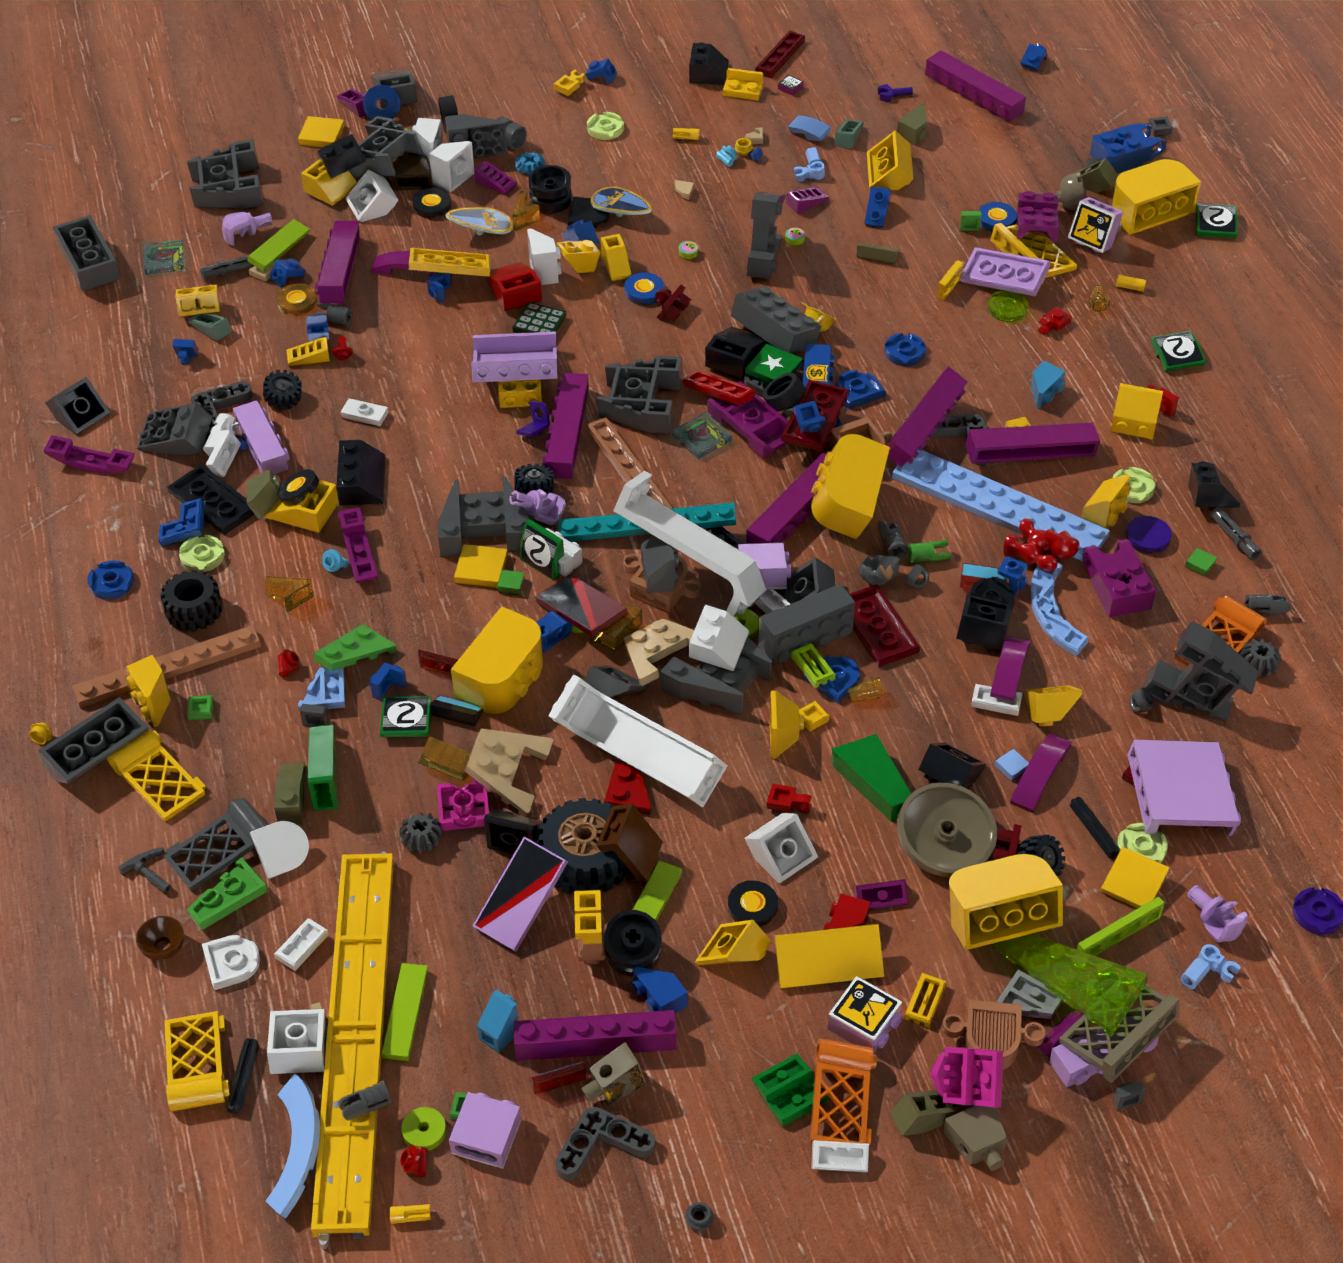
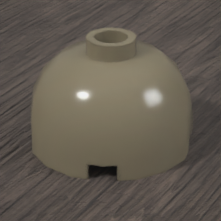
M1081 171L1065 176L1060 182V190L1056 191L1058 202H1063L1065 208L1070 211H1077L1079 202L1087 198L1083 178H1078L1081 176Z

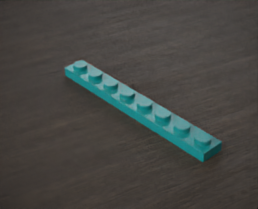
M735 502L671 509L701 528L736 525ZM619 514L558 520V532L570 542L651 534Z

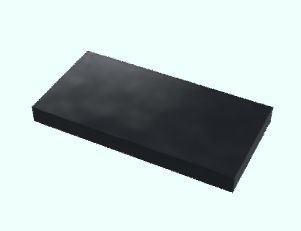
M202 464L167 486L168 492L182 503L202 498L205 503L204 520L223 535H226L255 515L247 505V498Z

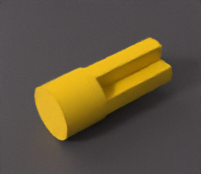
M673 128V139L699 140L700 129Z
M1118 275L1116 287L1144 292L1147 280Z
M430 1204L390 1207L391 1224L431 1220Z

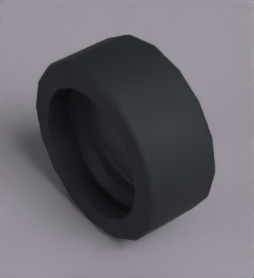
M453 95L438 98L445 133H447L445 117L458 115Z
M786 373L768 384L762 396L766 403L777 412L783 411L801 399L805 387L795 373Z

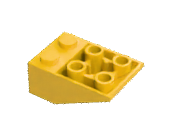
M319 480L315 491L304 495L306 498L303 501L293 505H285L279 499L264 518L320 533L339 503L336 484Z

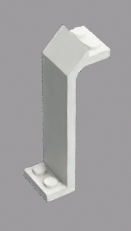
M644 470L627 482L613 511L727 579L734 589V595L727 608V612L734 618L738 614L742 615L747 607H751L756 599L766 591L756 560L646 495L651 486L649 484L652 476L650 473Z
M574 674L570 681L566 683L564 691L558 701L554 703L548 715L552 720L579 737L681 793L701 807H704L728 767L726 763L714 754L607 697Z

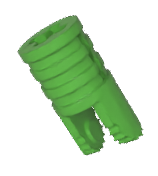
M948 540L908 544L909 562L914 564L916 562L950 560L951 554L949 552L935 553L934 549L948 546Z

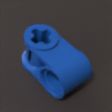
M554 611L547 613L545 617L536 622L541 630L542 653L547 652L551 647L568 637L572 630V624Z

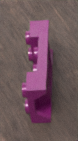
M1031 191L1019 192L1017 239H1022L1028 232L1048 233L1051 240L1057 242L1059 219L1057 218L1058 195L1053 193L1035 194Z
M741 381L737 383V384L746 386V385H744ZM757 394L741 406L725 400L717 403L712 398L708 399V413L720 423L726 421L748 439L749 447L761 458L788 444L781 441V435L788 420Z

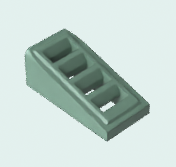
M846 119L835 133V146L852 149L862 131L864 122Z
M212 313L197 314L187 320L189 325L216 341L231 333L228 319Z

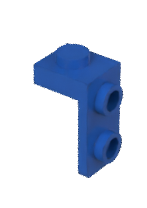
M871 187L865 225L884 227L887 207L891 201L890 189Z

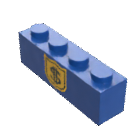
M806 344L803 375L804 387H806L809 379L833 385V382H829V380L833 381L834 368H830V366H834L835 355L830 354L831 345Z

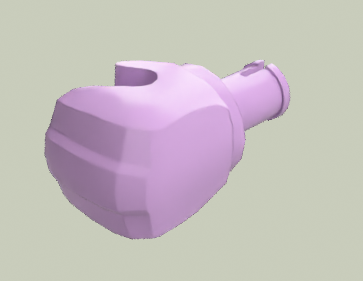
M249 212L226 215L222 222L225 242L231 246L235 245L234 232L236 230L241 237L247 231L250 236L256 235L257 228L272 225L270 213L256 217L251 216Z
M541 489L530 491L527 495L513 491L511 494L517 496V498L510 496L509 499L510 504L523 507L530 518L549 525H554L558 522L566 505L565 500L554 493L547 495Z
M1195 885L1189 890L1187 898L1191 899L1202 910L1200 919L1203 921L1208 934L1216 942L1233 941L1241 935L1242 930L1247 924L1248 915L1245 911L1238 915L1235 914L1233 907L1238 902H1226L1220 896L1212 899L1199 885Z

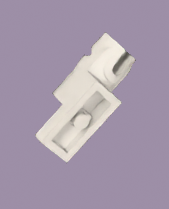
M220 413L214 422L215 426L211 428V433L203 447V450L209 456L206 463L207 467L219 478L225 477L241 445L235 437L239 422L233 424L235 417L225 413Z

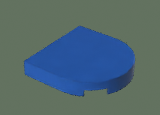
M858 370L847 371L840 375L836 383L837 387L850 390L849 397L845 403L848 409L886 396V390L868 372L864 374L859 373Z
M825 656L823 659L836 676L834 681L827 680V684L824 685L820 683L817 689L838 704L858 686L860 680L858 665L846 656ZM816 662V666H817L818 669L821 671V673L824 675L825 673L823 672V670L820 668V666H819V665L817 664V662ZM803 673V679H805L806 681H808V682L810 683V681L807 679V677H806V676L804 675V673Z

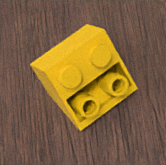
M320 159L301 173L304 192L332 206L349 194L357 184L349 170L331 179Z
M1126 474L1103 481L1083 507L1081 518L1106 529L1110 526L1113 527L1118 519V515L1120 513L1123 514L1128 506L1126 498L1132 488L1129 485L1131 476Z
M150 655L126 666L129 676L125 677L129 688L133 690L130 692V696L134 704H140L141 708L139 709L144 720H150L155 728L159 726L169 705L170 696L163 671L154 656Z

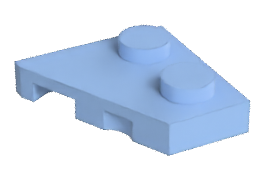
M320 667L315 674V679L306 689L307 694L305 698L298 703L299 712L302 703L325 706L326 709L345 708L344 668L330 671L325 667Z

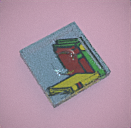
M183 240L143 244L145 275L185 270Z
M706 412L672 430V436L697 459L732 441V435Z

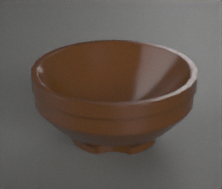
M157 916L147 920L140 926L136 935V943L140 952L147 958L153 960L167 959L181 949L184 943V930L180 922L175 918ZM166 940L170 942L169 947L165 950L155 948L160 941Z

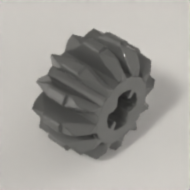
M1263 638L1260 642L1252 639L1250 643H1245L1240 653L1247 662L1259 671L1257 678L1261 675L1268 678L1271 673L1275 674L1281 662L1279 647H1273L1272 642H1264Z
M420 811L419 816L410 814L409 819H403L399 834L404 847H408L411 853L418 850L421 855L423 850L431 852L432 846H439V839L442 838V829L440 828L438 818L433 819L431 813L424 816Z

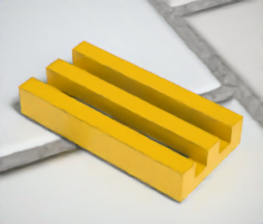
M957 260L939 281L938 299L944 301L960 281L964 262Z
M921 973L904 1020L910 1021V1019L915 1020L914 1023L920 1024L921 1022L925 1024L924 1027L930 1028L947 981ZM925 981L930 982L918 1013L913 1012ZM935 984L939 985L927 1017L923 1016Z

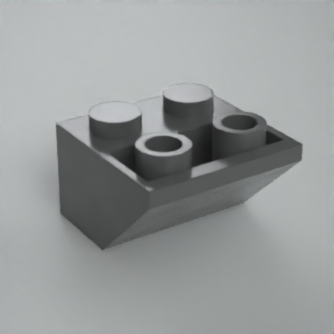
M654 535L641 544V562L647 593L674 591L675 581H679L678 568L675 567V565H679L678 552H674V547Z

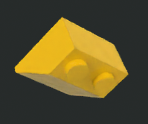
M1120 383L1110 431L1153 439L1163 391Z

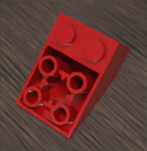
M521 262L490 270V277L484 276L504 311L525 306L528 302L536 303L542 301L540 279L532 268Z

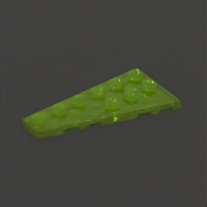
M1034 934L994 943L996 951L1015 965H1021L1028 971V975L1034 979L1038 978L1048 990L1072 1008L1081 1010L1086 1014L1088 1020L1092 1023L1097 1022L1104 1028V1032L1111 1037L1148 982V976L1145 973Z

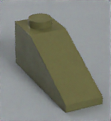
M304 762L280 764L274 800L277 822L289 821L296 825L303 824Z
M937 1090L905 1093L889 1114L901 1135L907 1136L923 1134L943 1126L946 1118L976 1105L943 1103V1097L938 1094Z

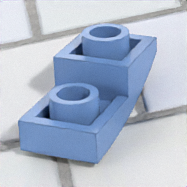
M798 115L788 126L790 133L805 134L807 140L822 141L832 130L829 125L802 115Z

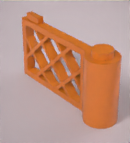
M1226 595L1223 598L1219 597L1213 606L1215 611L1202 626L1215 632L1217 635H1226L1228 639L1226 643L1240 654L1245 643H1249L1253 638H1257L1266 625L1267 618ZM1217 620L1224 625L1225 629L1213 630L1211 624ZM1239 633L1245 638L1242 641H1232L1231 634ZM1175 655L1176 660L1180 661L1186 666L1190 664V662Z
M819 1038L814 1059L816 1068L810 1142L817 1140L869 1144L870 1147L872 1129L867 1128L870 1071L876 1068L877 1054L873 1053L872 1047ZM822 1072L832 1073L838 1082L829 1088L822 1080ZM851 1077L863 1079L862 1088L857 1092L846 1082ZM840 1085L850 1095L842 1103L832 1092ZM826 1095L836 1105L829 1113H826L820 1105V1100ZM852 1100L861 1108V1113L855 1118L844 1107ZM839 1110L849 1121L840 1129L830 1118ZM824 1121L835 1132L829 1137L817 1135L818 1125ZM852 1125L859 1133V1142L849 1140L843 1131Z

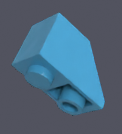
M1043 361L1032 373L1030 388L1038 409H1041L1046 403L1049 404L1057 392H1061L1066 384L1064 380L1066 371L1046 361Z
M495 990L477 1024L479 1040L497 1053H500L514 1038V1021H519L517 1003L510 995H504Z

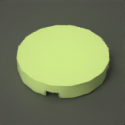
M602 112V115L597 113L588 119L587 131L596 139L611 140L623 133L624 121H622L619 115L612 112Z
M1129 467L1128 470L1120 469L1113 475V478L1126 474L1131 476L1129 485L1132 488L1126 498L1128 503H1143L1148 501L1154 494L1156 483L1153 481V476L1143 469Z
M204 535L205 537L200 538L196 536L186 540L179 550L181 565L186 570H197L198 573L215 569L221 564L225 556L222 542L211 535Z
M1143 823L1128 825L1126 829L1120 832L1117 840L1120 850L1123 846L1159 863H1162L1167 854L1168 842L1162 832L1160 834L1159 831L1156 834H1146Z

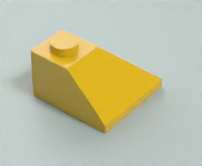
M1066 685L1023 690L1031 721L1039 723V726H1052L1053 721H1061L1081 697L1082 689Z
M771 691L770 748L771 759H776L799 740V731L804 730V715H799V705L779 692Z
M754 920L720 924L695 963L697 965L759 961L765 956L766 949L772 941Z

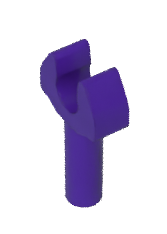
M888 84L878 87L879 100L889 102L893 96L912 95L913 88L892 89Z

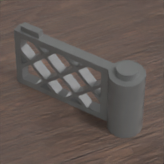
M235 799L229 804L227 813L183 843L179 844L177 842L165 850L167 854L164 855V858L192 892L256 848L250 832L268 824L246 799ZM226 823L229 825L228 835L216 834L218 828ZM201 840H209L207 849H198L196 844ZM214 841H226L224 850L213 849ZM232 841H242L245 844L238 850H230ZM180 854H188L186 863H175L173 859ZM194 855H205L203 864H191ZM211 855L222 856L221 862L216 865L209 864ZM190 870H201L200 876L191 882L188 879Z

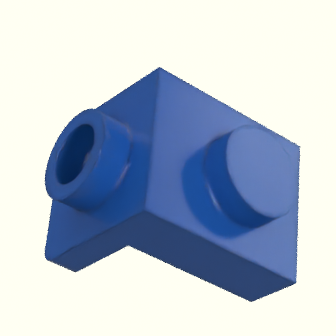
M1029 43L1020 62L1021 66L1038 71L1043 59L1046 60L1048 57L1046 48L1040 44L1033 45Z
M609 58L590 63L585 75L588 80L603 75L609 84L613 82L617 71Z
M295 259L276 260L270 278L279 286L284 287L287 277H304L306 270Z
M436 272L427 278V291L432 298L440 302L445 301L444 290L451 286L450 273Z
M326 314L306 316L308 341L327 337V340H329Z
M815 401L796 405L793 408L801 433L806 431L813 433L821 429L825 422V417H820Z
M1005 557L998 568L997 574L1009 578L1008 584L1012 587L1014 597H1016L1019 590H1024L1028 582V577H1025L1027 564L1010 557Z
M384 662L378 672L374 673L370 679L369 685L371 686L372 697L381 700L392 684L404 688L407 685L405 671L399 666H393Z

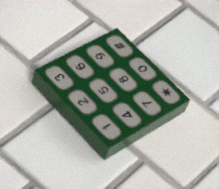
M528 302L513 325V332H557L567 317L566 311Z

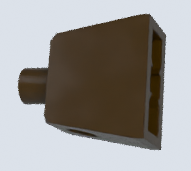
M409 153L407 156H400L398 158L395 168L396 175L394 176L395 191L432 188L427 156Z

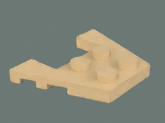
M662 618L624 637L627 652L641 686L660 677L658 669L652 663L688 646L694 630Z
M481 728L465 772L488 790H494L502 797L501 800L507 805L511 804L519 810L518 814L527 817L535 796L511 786L523 752L545 761L554 739Z

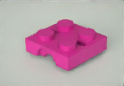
M472 780V783L466 784L464 787H458L450 783L437 784L439 818L442 831L485 826L484 817L485 814L489 813L487 788L476 780ZM480 804H485V806H483V807H475V808H474V806H478V805H480ZM443 808L454 809V810L443 811Z

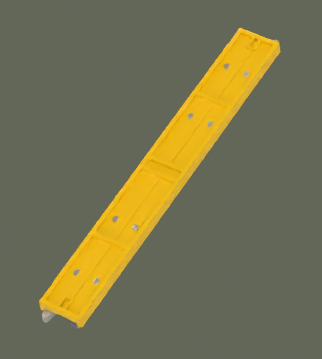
M385 851L381 854H344L341 861L320 1114V1140L317 1152L311 1223L312 1235L319 1238L322 1249L328 1247L331 1233H352L353 1239L370 1236L378 1109L347 1121L342 1115L343 1110L339 1108L338 1102L347 1095L380 1083L394 869L393 853H386Z

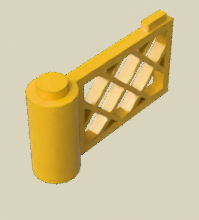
M147 730L107 757V760L112 769L118 775H122L161 819L166 822L203 797L206 786L198 777L193 779L160 744L162 739L155 730ZM160 754L165 759L164 765H151L152 760ZM136 770H145L144 779L133 778L130 774ZM150 771H162V779H148ZM167 772H178L180 775L179 781L166 780ZM147 785L160 786L159 794H148L146 792ZM164 786L177 787L176 796L163 795ZM182 787L193 788L196 791L190 796H180ZM161 801L175 802L174 807L164 812L160 807Z
M218 1011L164 1020L168 1082L166 1091L170 1112L226 1102V1097L230 1095V1085L228 1080H223L220 1032L225 1031L224 1015L219 1016ZM213 1021V1026L206 1033L198 1029L202 1023ZM183 1026L187 1029L180 1037L172 1034L171 1028ZM192 1033H195L201 1038L192 1046L185 1040ZM207 1041L215 1045L208 1054L199 1050ZM179 1046L188 1050L181 1059L173 1055ZM194 1054L202 1058L195 1067L186 1063ZM208 1062L216 1066V1072L204 1074L201 1070ZM181 1067L189 1071L184 1078L174 1079V1074Z

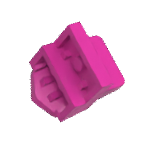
M945 1047V1051L939 1055L930 1072L938 1094L943 1097V1103L1001 1107L1003 1051Z

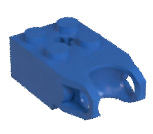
M1147 123L1131 124L1094 135L1092 137L1090 155L1095 159L1103 160L1107 158L1118 174L1143 165V162L1152 160L1165 150L1167 142L1159 137H1149L1151 135V125ZM1161 143V146L1157 150H1152V148Z

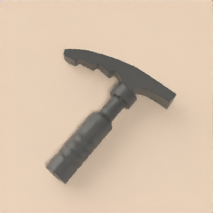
M163 847L141 853L118 867L122 875L131 869H135L139 873L142 872L145 878L164 894L171 890L170 884L154 871L148 870L143 861L164 854Z

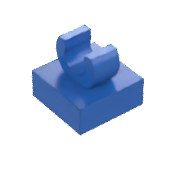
M173 339V348L178 359H181V364H189L190 357H198L199 349L194 340Z

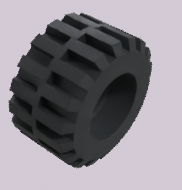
M192 570L191 572L183 571L180 575H173V579H168L166 585L162 586L160 597L165 616L169 624H173V627L176 629L181 627L182 631H187L188 629L197 631L198 628L204 629L206 625H212L215 623L214 619L220 617L223 604L217 581L210 574L206 575V572L203 571L198 573L197 570Z

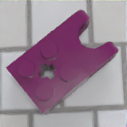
M1128 539L1117 540L1114 554L1103 553L1096 545L1084 547L1082 557L1084 566L1093 581L1092 586L1109 618L1152 609L1156 590Z

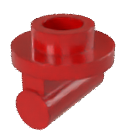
M344 336L338 337V347L332 350V355L339 360H346L349 356L353 355V349L347 347Z
M285 649L277 656L280 677H286L289 672L299 669L300 659L294 651Z
M411 1145L403 1151L400 1164L405 1173H412L420 1178L426 1176L427 1148Z

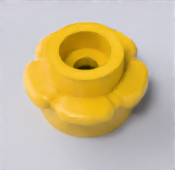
M740 138L736 141L734 149L740 155H747L749 151L753 150V146L749 139Z
M36 723L31 725L29 737L32 741L43 745L47 740L50 741L52 739L51 728L47 724Z

